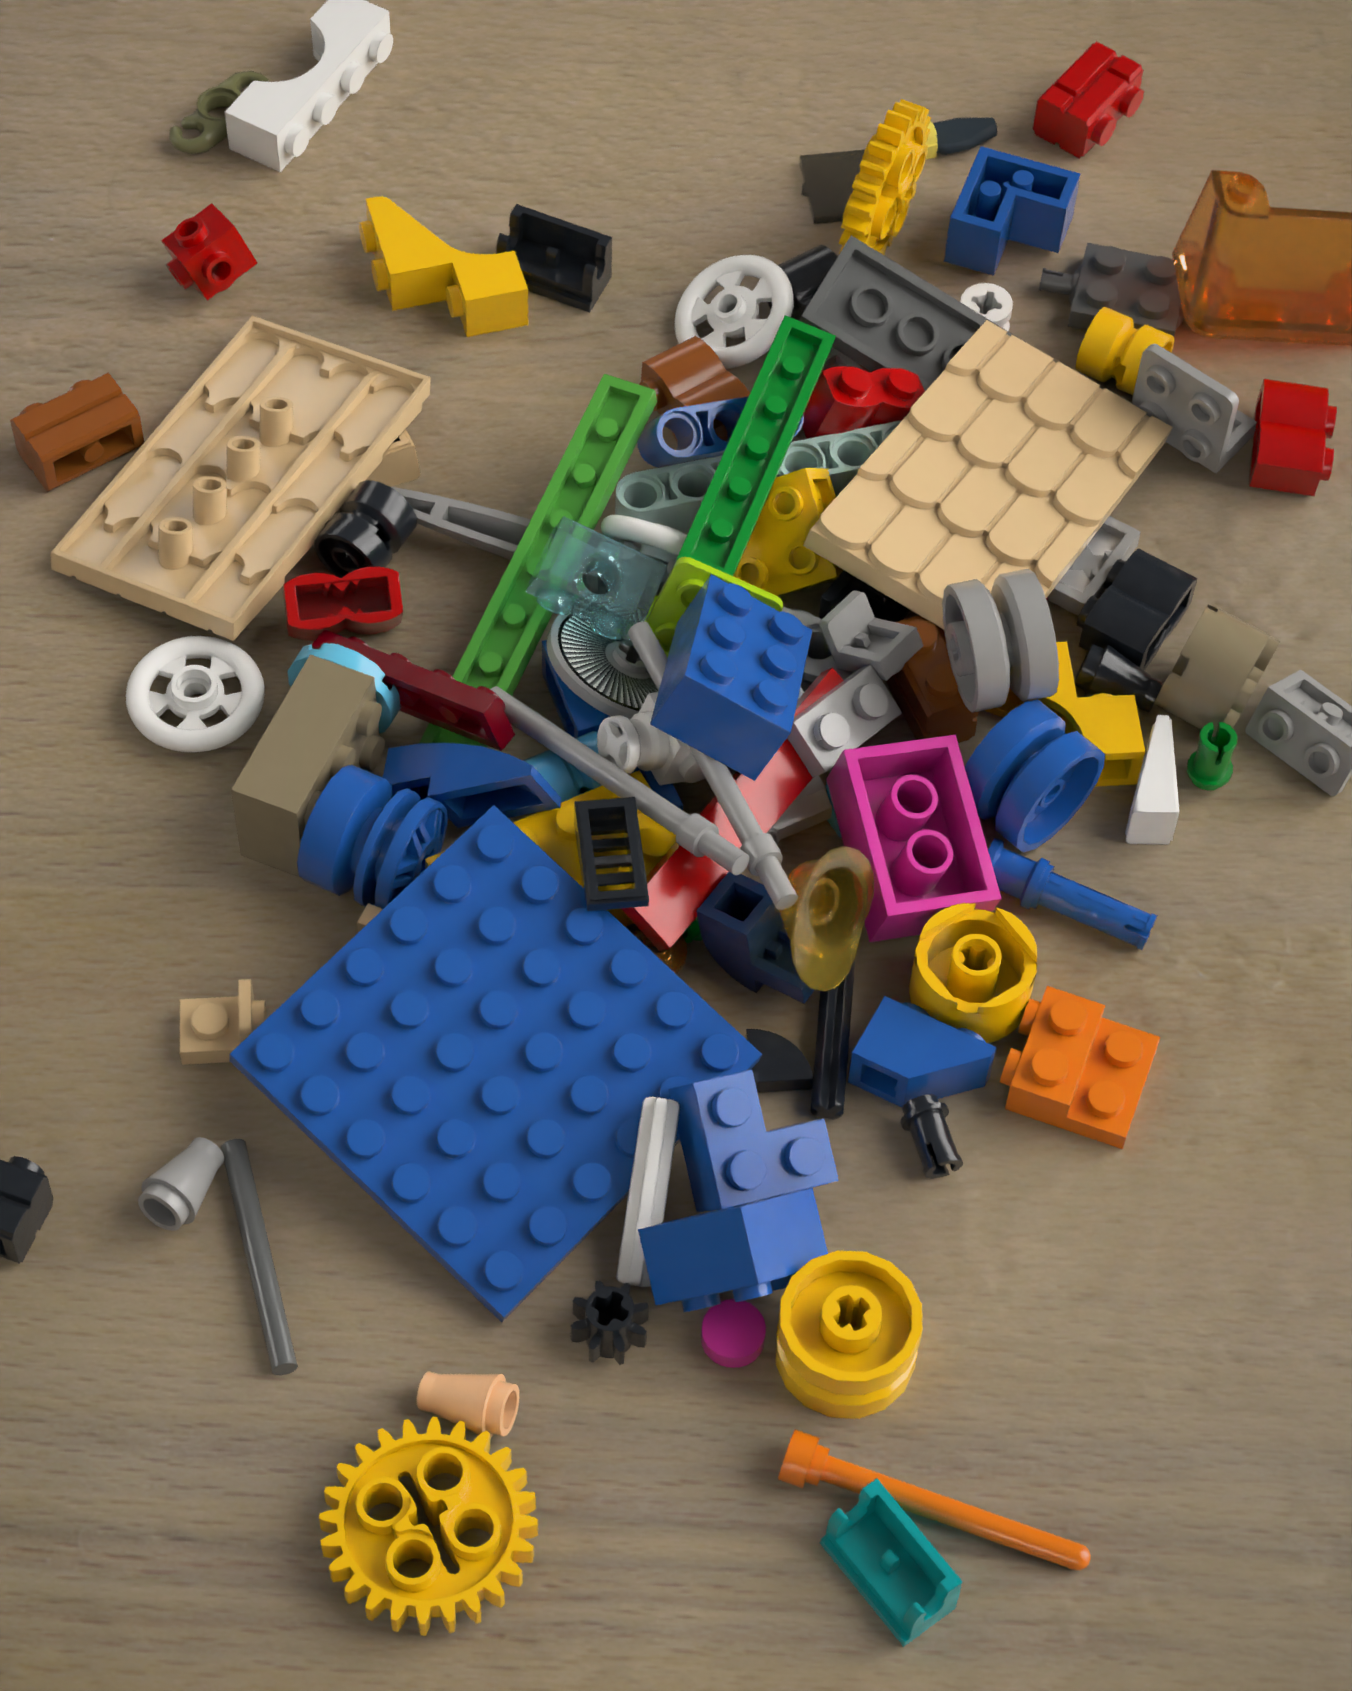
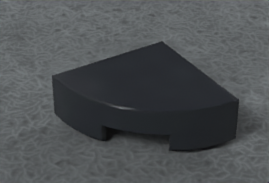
M746 1029L745 1039L762 1053L759 1062L751 1069L757 1092L812 1089L813 1074L811 1067L797 1046L776 1033L761 1029Z

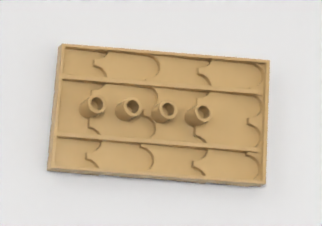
M251 316L52 550L51 570L69 577L75 576L79 581L115 595L121 594L122 598L161 613L164 611L168 616L208 631L211 629L214 634L234 641L282 588L285 576L314 545L315 539L324 529L326 523L341 508L357 485L365 481L383 461V453L422 411V403L430 395L431 377Z
M986 320L948 362L940 376L913 404L907 416L863 463L856 476L822 512L817 523L810 529L803 546L943 630V593L949 584L978 579L991 593L993 583L999 574L1030 569L1035 573L1047 598L1165 444L1173 427L1153 415L1149 417L1146 415L1147 412L1106 388L1104 390L1099 388V384L1059 361L1057 363L1054 362V358L1014 335H1007V331Z

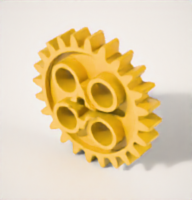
M901 99L900 103L895 102L892 111H887L884 124L879 123L876 134L871 137L866 146L860 163V172L854 179L852 184L853 191L845 207L841 228L845 230L839 240V244L842 245L840 252L851 235L883 255L885 254L886 247L892 245L893 237L898 235L905 222L910 200L916 193V182L925 164L928 146L924 144L931 130L928 129L931 117L928 116L929 109Z
M437 1417L431 1418L426 1434H417L410 1419L404 1420L403 1438L394 1440L385 1429H379L378 1439L380 1448L374 1452L367 1446L357 1443L354 1447L359 1466L356 1468L349 1464L339 1463L336 1466L337 1476L344 1487L330 1486L325 1487L324 1490L326 1504L334 1510L319 1513L321 1531L330 1534L320 1540L323 1557L336 1558L329 1565L332 1582L349 1579L344 1588L345 1600L348 1604L354 1603L366 1595L368 1596L365 1610L366 1617L370 1621L378 1617L385 1609L390 1610L392 1630L396 1632L403 1626L407 1617L411 1616L417 1617L420 1635L426 1636L431 1620L435 1617H441L448 1632L452 1633L455 1632L456 1613L463 1610L470 1619L478 1624L482 1621L480 1602L485 1598L491 1604L502 1608L505 1605V1598L500 1583L503 1582L511 1586L520 1587L523 1583L522 1570L515 1562L532 1563L534 1559V1546L524 1539L538 1536V1519L527 1515L536 1510L535 1492L521 1491L527 1485V1472L525 1468L507 1471L511 1464V1450L505 1447L490 1455V1433L485 1430L472 1442L466 1440L465 1422L461 1420L454 1426L450 1435L441 1434L440 1423ZM441 1473L453 1474L460 1479V1482L455 1487L445 1491L436 1490L427 1484L431 1478ZM408 1476L411 1478L430 1523L433 1526L440 1525L442 1545L451 1560L460 1569L458 1573L450 1574L446 1570L429 1528L424 1523L418 1524L416 1504L407 1489L399 1482L401 1477ZM381 1503H392L400 1508L399 1513L395 1517L386 1521L374 1520L367 1515L371 1508ZM472 1528L482 1529L491 1535L489 1541L477 1547H469L460 1543L458 1537L464 1531ZM410 1559H422L431 1565L428 1572L417 1578H407L397 1572L399 1566Z

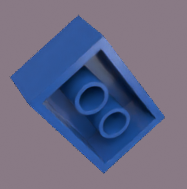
M711 574L677 622L650 725L755 781L791 733L812 629L803 625L792 614L783 611L779 612L752 597L743 587L734 583H727Z

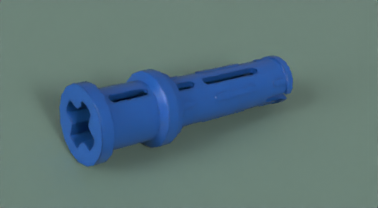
M994 838L988 852L1000 891L1020 899V905L1026 909H1037L1038 905H1042L1136 946L1137 949L1143 950L1158 915L1149 914L1053 872L1055 866L1050 865V861L1044 858L1039 859L1037 862L1005 849L1004 841Z

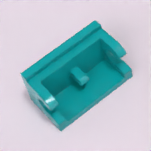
M876 1478L862 1489L858 1496V1503L845 1514L838 1508L828 1520L826 1535L820 1538V1545L901 1645L905 1647L956 1608L963 1581Z

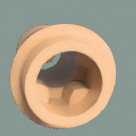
M428 1371L424 1374L417 1393V1407L419 1410L433 1413L454 1424H457L459 1420L464 1421L466 1430L477 1435L486 1430L490 1433V1438L494 1434L500 1436L508 1435L515 1422L519 1406V1388L517 1384L506 1382L503 1374H438Z

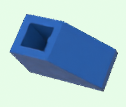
M884 996L852 1052L848 1083L901 1108L911 1099L922 1095L934 1094L940 1099L985 1087L990 1078L996 1047L986 1043L974 1031L965 1028L956 1029L930 1017L924 1009L915 1004L900 1003Z

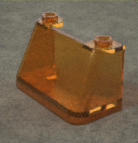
M1211 170L1172 252L1183 316L1187 325L1201 336L1214 339L1352 346V212L1270 207L1264 186L1252 175L1235 171Z

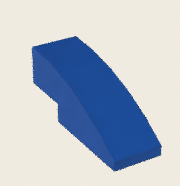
M419 743L388 748L383 778L392 785V797L398 791L408 788L415 791L421 797V800L429 797L439 801L447 808V817L457 828L473 825L493 805L507 818L560 808L562 798L534 766L510 754L482 746L459 743Z

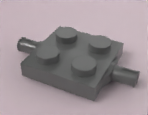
M1087 243L1083 262L1076 269L1074 275L1043 268L1039 291L1044 290L1069 295L1071 312L1068 327L1088 330L1098 311L1103 307H1108L1133 318L1134 328L1136 329L1143 325H1149L1175 336V331L1182 324L1184 318L1215 325L1219 302L1214 303L1188 297L1189 292L1186 280L1190 266L1189 262Z

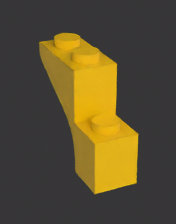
M382 196L366 198L367 221L359 222L360 237L364 252H374L376 259L371 260L374 283L377 291L386 290L392 311L447 300L451 317L461 318L467 337L529 325L528 288L515 251L498 254H473L457 250L438 238L389 198Z
M1056 642L1059 659L1057 693L1051 697L1038 700L1066 722L1065 734L1078 731L1105 754L1104 768L1095 787L1137 785L1145 755V747L1135 695L1114 696L1101 693L1091 697L1077 698L1067 642ZM1009 688L1006 702L1001 707L984 711L1004 718L1010 711L1025 702H1022Z

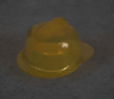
M846 846L831 849L820 859L800 863L790 871L787 877L798 895V900L791 907L779 910L787 935L791 939L793 963L800 979L811 989L827 991L838 987L849 974L856 956L863 925L874 896V874L869 860L860 850Z

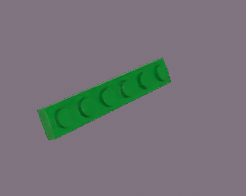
M786 315L784 316L676 561L681 557H690L734 577L836 338L835 335Z

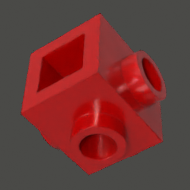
M212 203L194 217L182 221L175 231L161 240L172 257V260L166 263V266L184 290L193 286L207 301L217 293L228 289L237 278L258 264L236 227Z

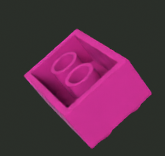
M956 735L842 751L826 780L869 942L920 935L924 925L931 917L939 911L956 904L976 903L975 909L992 912L1002 898Z

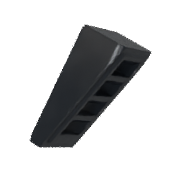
M635 797L574 802V827L587 911L649 906ZM624 834V838L592 840L591 837L595 835ZM626 850L627 854L598 857H594L593 853ZM629 867L630 872L596 874V869ZM632 884L633 889L598 892V886Z

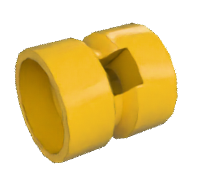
M1103 307L1092 320L1081 343L1076 359V371L1101 382L1115 378L1117 389L1133 395L1143 351L1149 345L1157 344L1172 353L1174 336L1149 325H1143L1136 329L1134 328L1133 318L1108 307Z

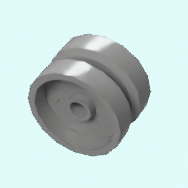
M1023 569L999 574L993 583L991 593L978 579L946 586L942 601L946 645L951 668L958 685V691L966 708L973 713L1001 707L1006 702L1009 688L1022 702L1051 697L1057 693L1059 659L1055 631L1043 588L1034 572L1030 569Z

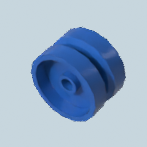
M1038 699L1021 704L1000 720L975 748L965 765L978 816L983 820L996 817L995 830L1023 853L1034 850L1050 840L1070 821L1097 784L1105 762V754L1078 731L1065 734L1066 722Z

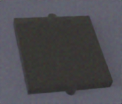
M865 150L800 155L799 164L804 181L801 194L808 198L814 224L843 222L845 207L853 191L852 184L856 175L860 172V163Z

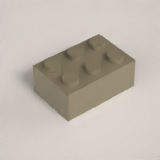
M309 655L231 788L241 856L299 877L297 860L300 842L308 818L318 797L330 779L341 768L349 765L372 771L381 759L385 740L379 735L382 705L377 703L375 677L314 655Z

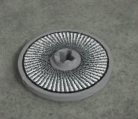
M605 602L576 604L563 610L556 617L549 630L546 645L550 662L561 680L585 702L609 716L622 715L630 720L634 714L639 713L649 693L659 692L628 636V630L634 624L641 621L643 612Z

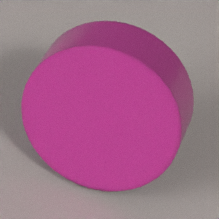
M734 1299L723 1300L721 1304L712 1306L705 1314L701 1327V1344L706 1355L715 1363L729 1368L743 1367L755 1361L764 1348L766 1337L765 1320L760 1311L746 1301L735 1302Z

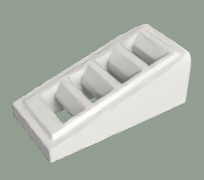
M1157 715L1156 722L1152 725L1125 831L1126 842L1129 844L1169 845L1173 839L1180 811L1172 720L1169 719V715Z

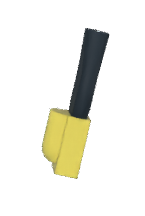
M953 118L935 123L930 121L928 129H931L930 134L924 144L928 146L926 160L936 158L937 153L947 155L969 150L997 136V125L994 118Z

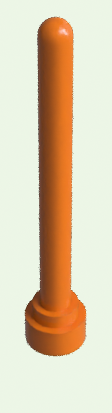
M794 1429L778 1476L780 1481L800 1488L804 1487L805 1482L818 1487L819 1482L823 1481L860 1494L865 1486L877 1478L905 1511L1072 1570H1083L1090 1563V1552L1086 1546L830 1456V1448L818 1444L819 1437Z

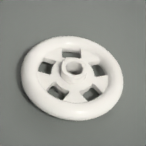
M757 255L732 256L710 265L692 280L680 298L675 314V334L678 343L680 344L694 336L699 337L696 326L708 319L714 331L703 337L702 340L717 354L725 369L740 367L758 359L770 350L784 316L791 317L794 295L790 280L777 264ZM745 276L760 279L754 290L751 291L744 286H740ZM718 285L724 288L713 298L710 304L703 301ZM772 302L771 311L767 319H759V303ZM745 336L746 341L726 348V337L741 338Z
M609 515L601 523V531L605 537L613 539L616 544L623 541L633 543L634 546L640 548L639 555L653 561V558H657L669 563L672 559L677 558L687 537L686 533L672 527L623 515Z
M188 636L168 641L156 647L138 662L127 684L126 706L136 728L155 744L180 752H204L223 747L235 741L249 730L261 712L265 696V686L257 664L240 647L215 637ZM197 658L210 659V669L201 665L186 666V660ZM158 675L171 678L166 694L150 691L151 685ZM237 676L242 691L225 695L221 680ZM195 694L202 695L200 697L190 698V696ZM167 709H170L175 715L184 720L177 727H173L162 721L159 717ZM219 710H223L227 715L225 720L211 727H206L202 721L211 717Z

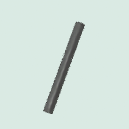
M232 1139L221 1145V1151L225 1157L224 1164L271 1370L274 1375H286L295 1371L298 1365L246 1142L243 1139Z

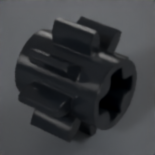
M600 1280L595 1281V1291L589 1296L588 1300L580 1297L574 1298L573 1315L579 1320L570 1325V1338L572 1342L578 1343L586 1340L589 1347L590 1362H595L600 1356L603 1358H615L617 1363L621 1365L624 1364V1353L629 1350L631 1345L641 1348L646 1346L647 1331L641 1324L648 1320L649 1305L643 1302L633 1303L630 1297L629 1283L626 1282L618 1288L613 1286L605 1287Z

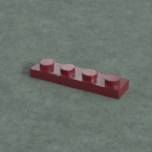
M324 630L312 643V649H319L323 643L338 644L357 651L376 663L381 668V671L385 673L382 682L388 687L389 691L393 685L396 687L400 695L399 711L501 752L515 736L504 710L506 707L503 700L487 687L479 686L474 688L456 681L443 670L435 669L430 671L413 664L399 653H391L389 655L371 648L364 641L354 636L345 638Z

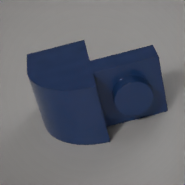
M728 872L696 911L701 937L711 956L732 978L755 993L765 984L805 1004L838 962L835 946L785 922L784 909L778 910L775 907L764 885L742 874L733 875L731 872Z

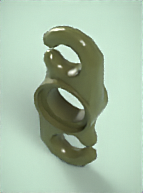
M254 71L236 72L218 86L205 90L198 97L196 111L184 117L181 122L184 129H196L202 132V134L194 139H185L182 137V129L178 126H173L169 134V139L173 146L179 151L188 154L209 151L228 137L226 118L213 117L208 114L209 111L217 107L229 108L242 94L240 92L242 88L249 86L253 81L269 82L268 78Z

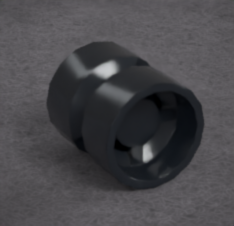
M362 481L343 503L340 513L335 514L315 539V552L326 568L340 578L360 568L386 567L392 559V554L398 552L416 528L417 516L407 500L390 486L378 481Z

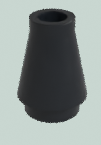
M1091 644L1074 683L1076 687L1085 690V697L1101 693L1114 696L1135 695L1137 708L1149 713L1161 690L1163 681L1152 677L1107 644L1105 649Z

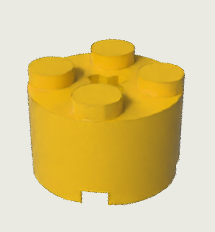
M976 903L956 904L936 913L923 927L915 949L909 985L911 1003L924 1009L930 1017L956 1029L965 1028L974 1031L986 1043H991L1007 1036L1021 1023L1025 1008L1031 998L1037 973V945L1027 926L1010 912L997 907L995 912L975 909Z

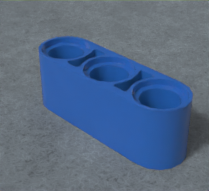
M749 396L678 407L664 412L647 422L637 442L641 457L648 464L660 468L723 455ZM803 416L794 437L801 431L804 423ZM714 419L721 421L726 427L727 441L720 439L716 435L713 428ZM663 427L671 429L675 434L678 446L676 450L670 448L665 443L662 433Z

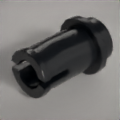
M934 1094L922 1095L905 1103L902 1107L904 1116L901 1118L900 1123L904 1130L911 1132L923 1165L925 1177L935 1179L949 1175L946 1164H950L951 1170L954 1172L959 1170L963 1165V1161L957 1152L945 1119L949 1114L947 1105L939 1102Z

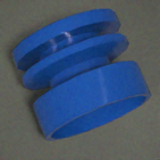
M354 765L343 767L330 779L318 797L308 818L300 842L297 860L299 877L338 896L349 892L353 888L354 900L364 907L367 904H371L384 909L425 870V859L441 852L448 823L447 808L441 802L429 797L421 800V797L415 791L408 788L398 791L392 797V785L386 779Z

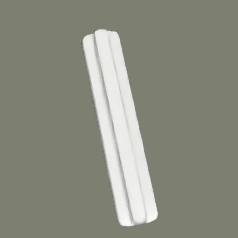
M646 1097L642 1102L616 1274L617 1280L623 1284L627 1282L632 1286H651L638 1229L663 1223L680 1113L679 1103L671 1099Z

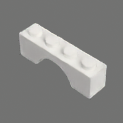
M327 0L310 19L313 55L319 62L307 73L291 80L280 82L253 81L225 111L229 149L278 172H281L295 156H300L306 149L309 140L320 127L331 122L337 108L351 93H356L371 70L378 63L384 62L389 56L393 46V36L390 34L388 10L365 0Z

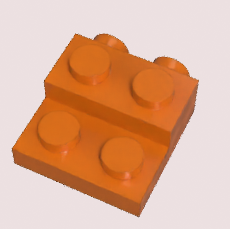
M1047 986L1042 1001L1030 998L1025 1008L1018 1033L1028 1036L1023 1051L1011 1048L1000 1078V1083L1010 1086L1005 1110L1123 1149L1161 1037L1103 1018L1104 1004Z

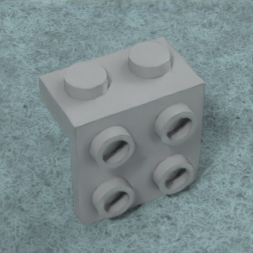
M1151 344L1143 351L1132 404L1146 411V415L1149 417L1153 415L1173 427L1166 440L1168 444L1181 451L1190 460L1198 462L1214 473H1217L1254 436L1257 422L1237 410L1239 405L1237 395L1216 380L1157 344Z

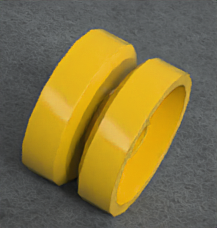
M834 1251L811 1259L791 1277L780 1300L775 1364L786 1389L805 1407L830 1418L860 1419L885 1410L905 1392L912 1376L917 1359V1349L920 1345L923 1331L922 1303L911 1280L890 1261L865 1251Z

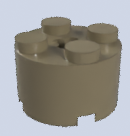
M1208 604L1185 643L1172 672L1170 671L1154 704L1201 730L1203 726L1213 722L1214 731L1212 736H1216L1219 722H1224L1234 728L1280 641L1231 614Z

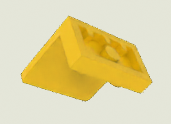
M803 468L776 477L734 577L778 597L819 583L834 582L844 571L843 569L803 546L810 529L817 523L822 512L836 498L828 468Z

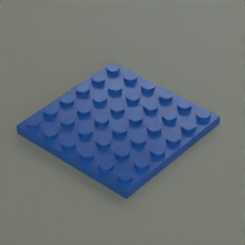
M493 805L230 1053L229 1061L499 1321L503 1322L629 1194L643 1100L646 1097L671 1099L670 1088L751 1070L759 1062L762 1053L608 910L587 911L584 888ZM678 1128L676 1133L675 1146L680 1142Z

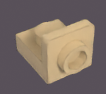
M251 979L238 980V996L180 999V1057L182 1065L230 1062V1053L267 1019L265 1000H254Z

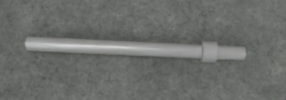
M644 621L638 622L628 630V636L659 691L668 658L649 623ZM689 746L742 844L740 849L749 855L750 860L747 866L749 872L760 877L778 910L791 907L797 902L798 895L780 864L783 860V855L772 835L762 832L727 766Z
M495 686L490 689L503 700L506 707L504 710L512 725L620 798L635 797L637 809L675 834L678 845L696 857L707 856L733 875H739L747 868L750 860L749 855L721 837L716 825L698 813L687 814L500 687Z

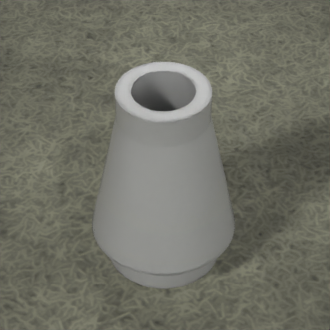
M197 1137L185 1150L144 1180L142 1183L143 1193L138 1198V1204L143 1214L155 1225L170 1231L178 1230L182 1224L192 1223L217 1170L224 1163L225 1157L221 1149L212 1141L203 1137Z

